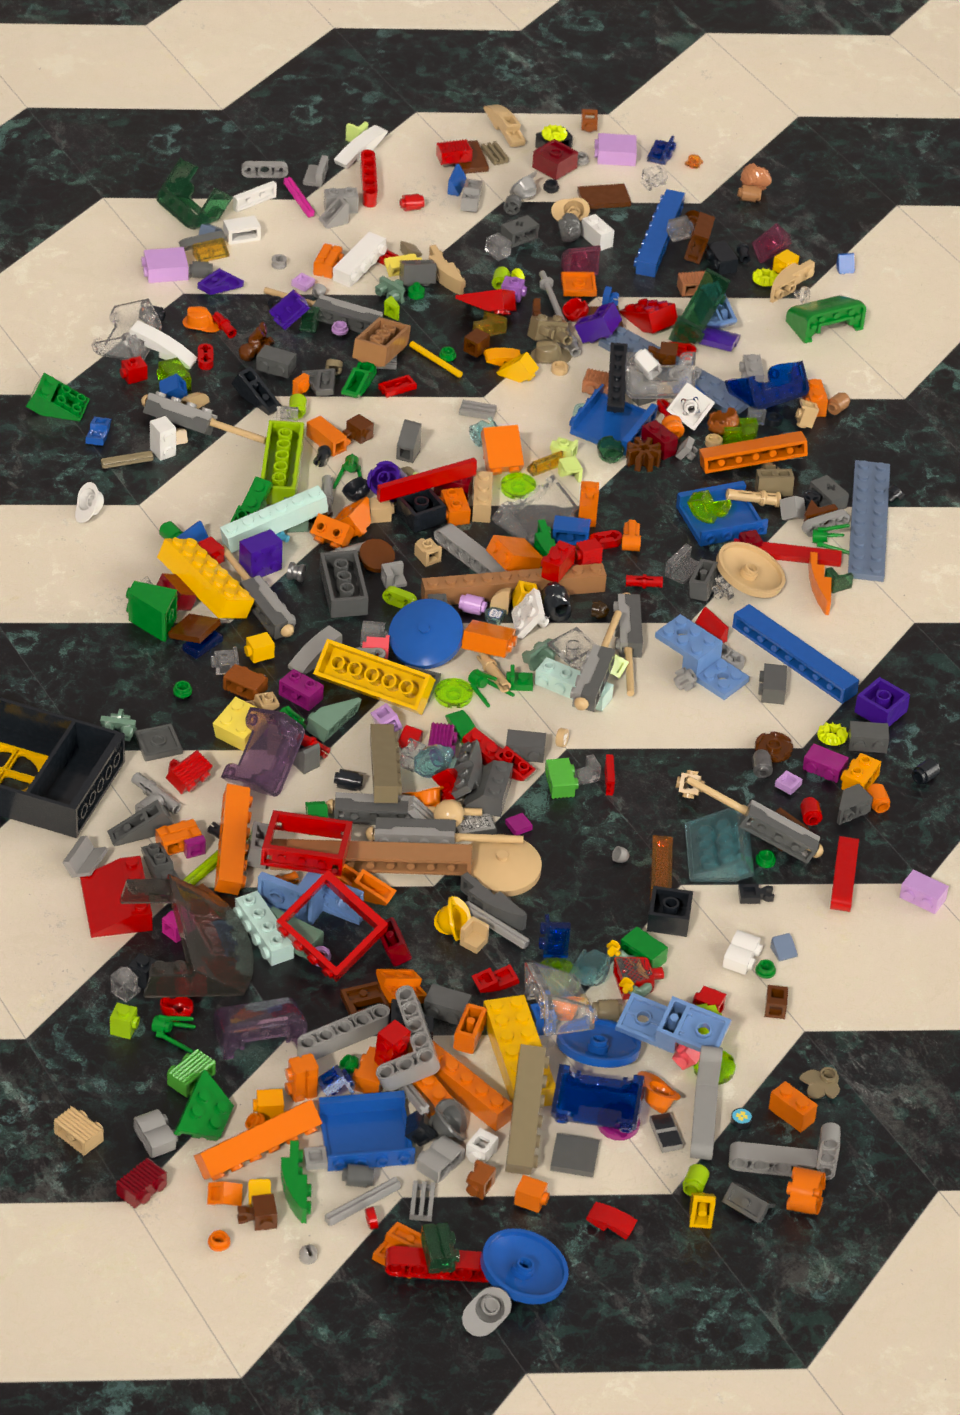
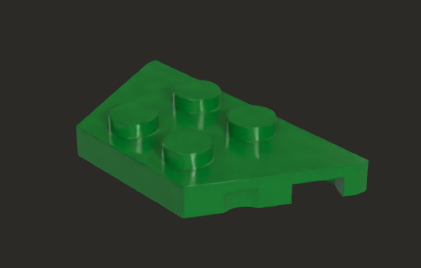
M205 1069L197 1079L173 1134L180 1136L182 1133L190 1134L192 1138H205L217 1141L222 1135L234 1105Z

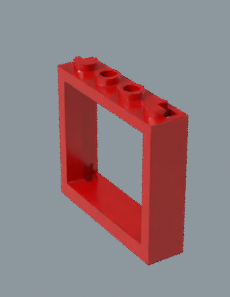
M273 810L262 845L260 865L324 874L329 870L335 876L341 877L351 841L353 822ZM275 830L342 839L338 854L271 845ZM267 855H271L272 859H266ZM333 865H338L339 869H333Z
M329 870L276 921L277 931L281 933V936L283 938L288 937L297 951H303L313 965L320 966L323 969L322 973L330 979L333 978L336 982L388 931V923ZM324 885L330 888L374 928L337 967L287 923Z

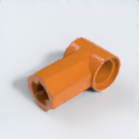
M629 520L624 523L622 550L640 552V524L636 520Z

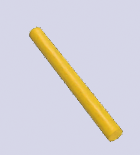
M412 341L409 344V347L456 377H462L463 372L416 342Z

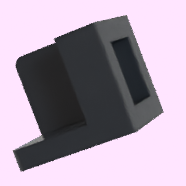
M416 1110L407 1116L405 1137L420 1147L436 1137V1131L424 1123V1114L421 1115Z

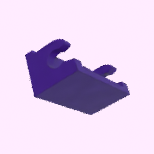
M293 289L270 309L269 313L274 317L273 320L286 330L310 308L305 298Z

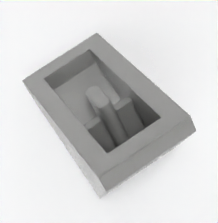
M339 195L320 216L319 220L327 229L348 224L349 204Z

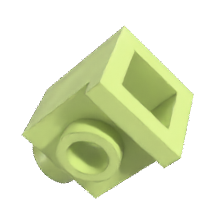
M560 437L556 441L552 440L550 450H552L551 458L559 460L560 458L576 456L579 440L575 439L573 442Z

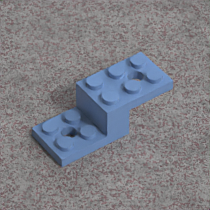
M680 614L655 632L656 639L683 656L682 668L685 667L686 670L692 669L697 677L696 682L721 699H727L749 682L750 676L721 658L723 641Z
M261 872L258 876V892L269 908L274 906L286 912L322 875L308 872L300 884L295 885ZM326 885L294 915V917L310 925L314 924L322 911L360 925L363 920L360 915L344 903ZM346 885L364 901V891Z
M632 992L616 1024L615 1030L673 1054L678 1043L701 1052V1045L721 1046L731 1024V1019L672 996L668 1006H665ZM641 1015H644L648 1017L649 1020L643 1023L640 1022L637 1018ZM705 1027L709 1030V1033L706 1035L700 1034L698 1029Z

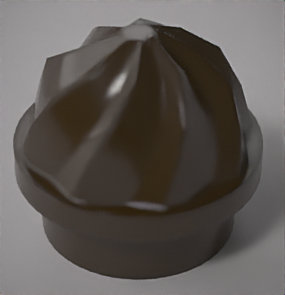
M601 601L593 602L591 617L600 619L607 616L609 613L608 606Z

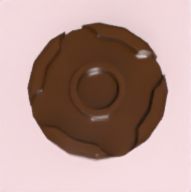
M370 539L361 545L358 558L367 570L381 573V564L394 562L395 552L386 541Z
M773 731L770 734H766L765 732L759 735L755 741V752L760 749L766 750L771 755L772 762L785 761L792 755L793 744L791 739L783 733Z

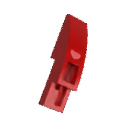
M476 727L468 732L461 741L463 744L466 742L471 743L476 739L479 741L483 765H487L493 760L513 763L512 779L525 781L536 770V768L508 746L502 749Z

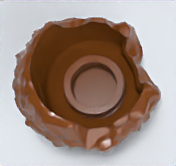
M729 407L725 413L721 410L710 413L707 425L709 431L722 436L736 431L740 421L737 411Z

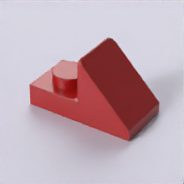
M455 768L446 769L432 776V779L440 787H444V789L440 790V802L446 799L455 800L451 794L458 776Z

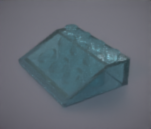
M730 807L685 823L691 882H737L754 876L750 832L739 827L742 815L740 812Z

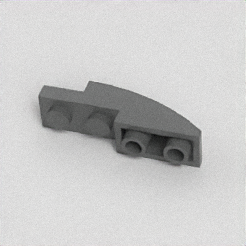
M477 739L471 743H464L457 756L454 768L458 772V776L451 793L455 799L480 787L483 766L480 744Z
M151 843L141 847L147 868L162 898L166 897L170 901L188 896L187 888L175 872L173 861L161 843Z
M468 872L461 875L460 890L468 896V901L511 928L526 929L527 914L523 909L514 904L509 897H506L502 892L493 894L491 890L484 887L477 878Z

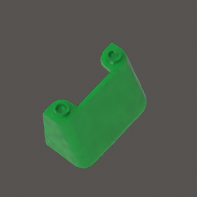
M838 295L791 307L787 311L786 322L805 344L812 342L811 337L813 334H820L822 326L847 321L846 323L849 326H853L855 331L863 330L866 306L860 300Z

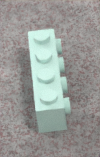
M546 657L536 669L535 684L570 698L572 687H576L577 675L581 674L577 669ZM606 682L596 710L602 712L612 700L613 684Z
M255 891L235 898L234 915L237 919L241 920L245 932H249L254 945L259 947L262 957L267 959L271 966L293 959L294 947L292 941L288 937L283 938L281 933L277 931V918L259 892Z

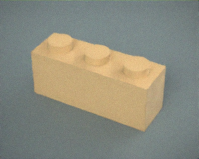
M476 472L474 478L472 522L490 523L493 472Z

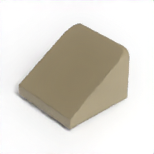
M404 241L400 242V251L403 255L416 254V257L422 256V253L414 244Z

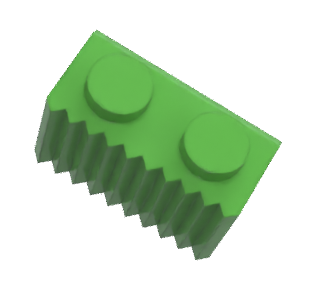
M569 758L546 760L545 774L552 799H558L559 797L573 798L575 796V789H578V778H574V764L570 763Z
M196 1049L191 1054L187 1053L178 1065H172L167 1072V1085L188 1098L200 1073L204 1069L211 1077L215 1075L216 1062L211 1057L209 1058L208 1055H205V1053H202V1051H199V1049Z

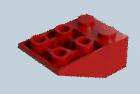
M644 298L638 300L636 304H628L624 309L619 310L622 316L646 333H655L679 323L675 303H668V301L659 302L657 299L648 300Z

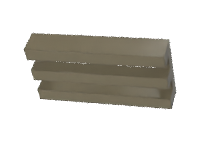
M493 141V144L488 142L487 146L484 143L481 144V149L494 166L509 163V157L496 141Z

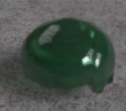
M613 436L602 437L597 444L598 456L604 462L616 463L623 457L624 447L621 441L615 440Z

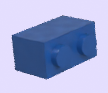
M555 515L552 539L554 538L555 543L560 540L571 545L589 540L591 519Z

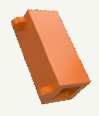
M321 415L307 422L306 436L318 446H329L332 457L347 450L351 440Z
M581 481L578 518L591 519L590 527H596L599 482Z

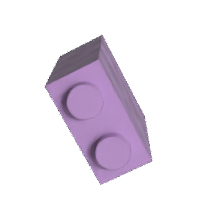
M598 133V139H595L594 158H597V164L636 165V135Z
M184 247L144 250L141 264L144 277H147L148 283L188 280V263Z

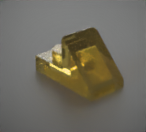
M484 311L483 320L473 322V330L478 328L490 334V336L506 333L507 318Z

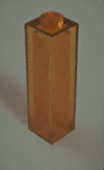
M653 835L650 900L653 886L672 888L673 837Z

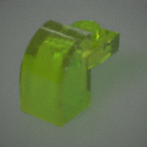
M739 418L738 427H724L723 445L757 439V418Z
M709 490L693 492L687 502L692 514L698 520L708 524H713L717 517L727 515L732 506L730 499L714 502Z

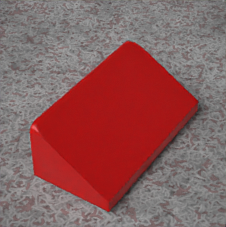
M704 607L695 624L723 641V643L727 642L729 627L712 611Z

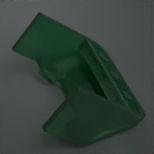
M180 158L159 190L157 202L191 230L201 227V224H210L218 221L233 199V196L214 188L201 208L191 199L195 187L190 181L199 167Z
M707 268L683 314L678 316L668 340L686 344L701 343L705 335L703 331L719 304L723 305L727 298L725 293L731 280Z

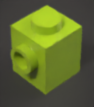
M122 1003L116 1004L110 1016V1035L131 1039L140 1022V1017L137 1016V1007Z

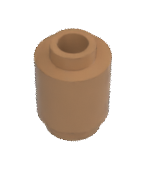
M742 185L741 188H738L737 197H740V201H760L762 189L758 188V186Z
M843 392L837 393L828 400L827 410L833 415L839 414L849 406L850 397Z

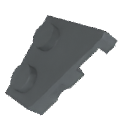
M335 368L302 371V374L306 373L309 375V387L316 396L334 395Z

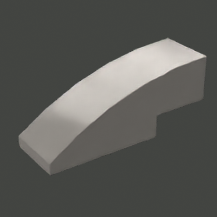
M466 179L461 199L462 211L477 212L482 180Z
M330 625L303 646L288 664V668L290 670L295 669L303 674L316 668L326 640L330 639L342 644V634Z

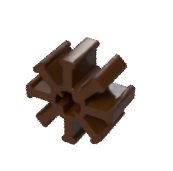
M635 437L634 443L630 441L627 443V466L630 467V465L635 464L634 470L640 472L642 466L646 467L647 472L653 471V465L656 467L660 466L661 444L659 442L652 444L653 438L647 437L645 443L640 440V437Z

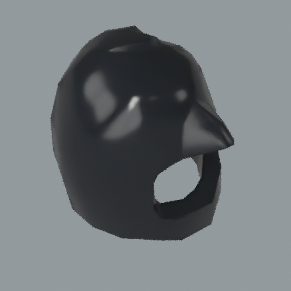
M557 582L548 583L540 594L545 616L549 617V620H568L572 612L568 590ZM560 605H564L567 608V611L562 614H557L555 610Z

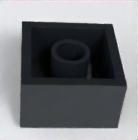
M430 488L398 497L396 513L415 533L445 523L446 505Z
M653 886L647 931L687 937L693 891Z

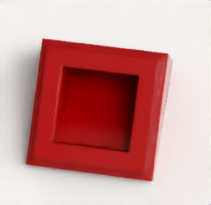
M406 725L398 740L399 747L415 752L422 742L423 731Z

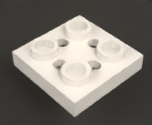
M686 382L666 411L672 415L679 416L684 424L695 430L715 402Z
M535 588L526 594L524 599L511 612L514 628L516 629L515 633L520 639H523L536 624L545 628L549 623V617L545 616L540 591Z

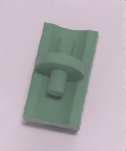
M381 276L379 284L375 286V293L378 296L385 294L386 299L393 296L401 304L405 302L403 298L405 291L403 281L400 279L392 281L385 276Z
M548 638L544 642L539 641L534 644V649L531 651L526 650L522 653L523 662L529 665L531 671H535L546 657L555 660L556 652L552 647L553 639Z
M119 709L118 714L111 713L110 717L101 715V727L125 733V741H130L134 731H137L136 720H131L130 715H124V709Z

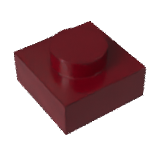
M756 530L739 533L740 542L756 547L762 546L763 541Z

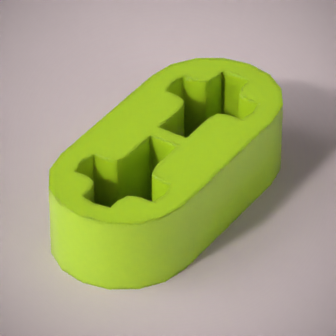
M388 586L382 594L386 603L401 609L417 600L413 593L395 586Z

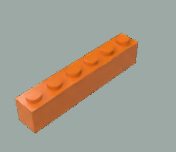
M802 431L701 448L699 449L700 465L705 474L808 456L807 439Z
M227 783L223 793L214 891L238 895L240 889L245 887L246 876H243V872L246 871L248 861L244 858L248 853L249 844L246 843V840H248L250 835V828L247 827V824L250 823L252 812L248 811L253 801V796H250L249 787Z
M433 1041L440 1062V1069L434 1075L447 1092L495 1132L510 1122L512 1103ZM409 1042L408 1054L414 1052L411 1042Z
M309 1100L194 1155V1158L204 1180L212 1178L215 1181L224 1177V1171L231 1169L233 1172L244 1167L242 1163L247 1160L251 1163L262 1158L261 1153L268 1151L270 1154L279 1150V1144L286 1142L288 1145L290 1140H299L298 1135L302 1133L306 1136L317 1131L316 1126L322 1124V1121L313 1101Z

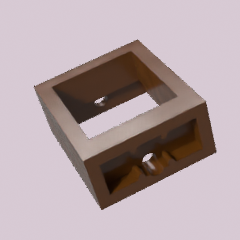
M703 212L699 213L684 256L685 260L700 264L715 220L714 216Z

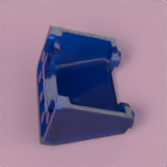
M803 360L771 366L767 373L769 381L765 383L757 382L755 375L725 380L728 393L755 410L765 409L807 395L809 392V383Z
M559 1064L551 1116L557 1123L561 1124L573 1122L619 1129L623 1133H631L632 1130L637 1129L646 1088L645 1076L634 1075L631 1081H628V1077H624L623 1080L582 1075L580 1070L574 1073L570 1071V1065Z

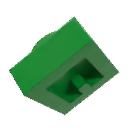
M511 664L510 671L506 672V679L511 684L510 690L533 691V673L515 672V666Z

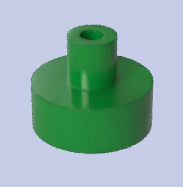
M414 282L408 288L409 298L414 300L424 298L425 288L419 282Z

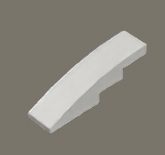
M376 125L368 128L353 139L335 157V164L348 169L354 161L359 162L361 160V152L363 150H374L388 131Z
M137 321L130 329L129 335L144 340V346L158 351L159 358L190 369L198 360V357L186 347L150 325Z

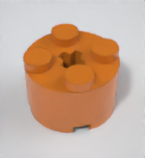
M794 1166L792 1171L793 1182H788L786 1194L790 1195L786 1209L818 1215L823 1202L822 1191L825 1190L826 1174L821 1171Z

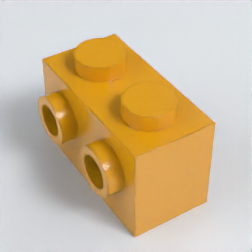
M860 753L856 759H852L849 769L843 771L841 775V789L844 790L860 784L867 790L879 776L881 761Z

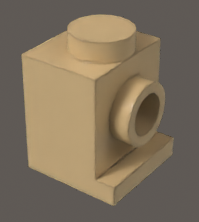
M800 399L801 408H798L796 411V425L801 428H812L819 412L817 403Z
M421 538L415 543L414 555L427 567L441 562L442 547L438 546L431 538L426 540Z

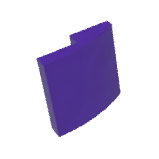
M707 327L699 338V344L731 352L733 347H736L740 334Z

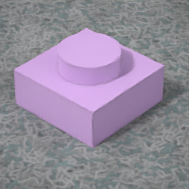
M300 273L291 281V286L304 292L315 285V279L304 273Z
M786 770L776 780L775 787L792 795L802 785L803 779Z

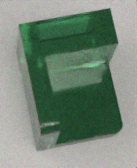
M309 306L310 309L301 316L299 331L316 333L320 307Z
M833 567L826 568L824 577L832 578V593L852 588L854 575L851 572L838 575Z

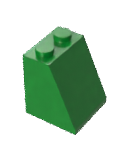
M134 581L131 588L128 587L126 592V598L128 599L126 612L128 613L129 621L161 641L166 642L169 636L168 632L173 628L177 620V590Z

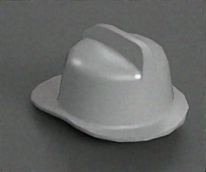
M537 171L518 180L511 187L510 194H515L521 199L534 196L536 194V184L533 178Z
M489 1287L482 1290L463 1311L462 1321L467 1332L479 1337L493 1332L507 1318L511 1311L512 1304L509 1295L497 1287Z

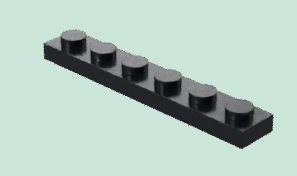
M611 343L607 412L624 413L628 344Z

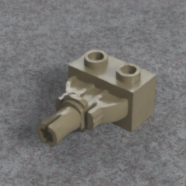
M544 314L531 316L527 335L533 340L551 339L564 345H570L573 340L567 331L568 322L563 320L562 316L553 315V317H548Z
M773 462L761 464L763 468L756 469V492L766 490L769 493L780 492L782 498L793 496L794 475L792 469H780L779 467L776 469V465H773Z

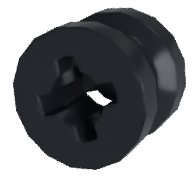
M807 490L803 493L805 511L811 500L819 507L821 497L819 492Z

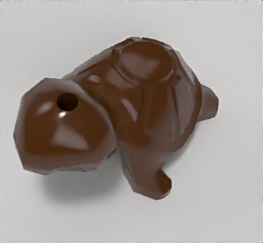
M261 322L249 336L248 343L240 346L239 356L243 361H251L255 354L258 355L264 345L270 346L275 343L272 337L266 336L267 327L264 322Z

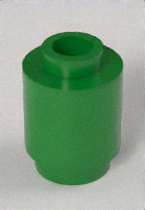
M172 521L163 523L159 530V535L163 539H173L183 533Z

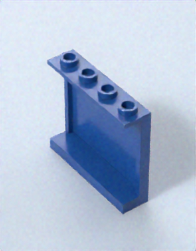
M601 384L598 389L594 390L592 396L587 398L585 405L579 408L575 417L572 416L570 419V434L626 456L627 443L629 441L634 443L635 437L641 438L642 425L656 420L658 405L652 403L645 410L625 402L624 413L607 412L608 394L603 393L604 384Z
M744 481L679 492L677 494L676 508L699 546L732 541L734 538L739 539L740 532L756 530L759 535L767 534L768 519H761L751 502L726 500L728 488L746 490Z
M404 1091L319 1098L318 1114L322 1121L320 1127L323 1145L326 1148L328 1172L342 1171L343 1168H347L348 1164L366 1165L369 1168L404 1166L415 1163V1147H412V1141L405 1137L407 1115Z

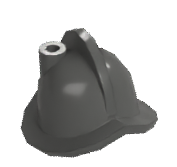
M451 1098L438 1102L434 1109V1115L428 1120V1126L436 1131L435 1139L445 1135L448 1138L456 1137L461 1141L465 1140L467 1119L462 1106Z

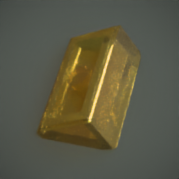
M223 238L192 245V254L197 261L207 262L229 257V252Z
M561 450L533 461L526 470L534 477L557 468L559 459L563 458V451Z

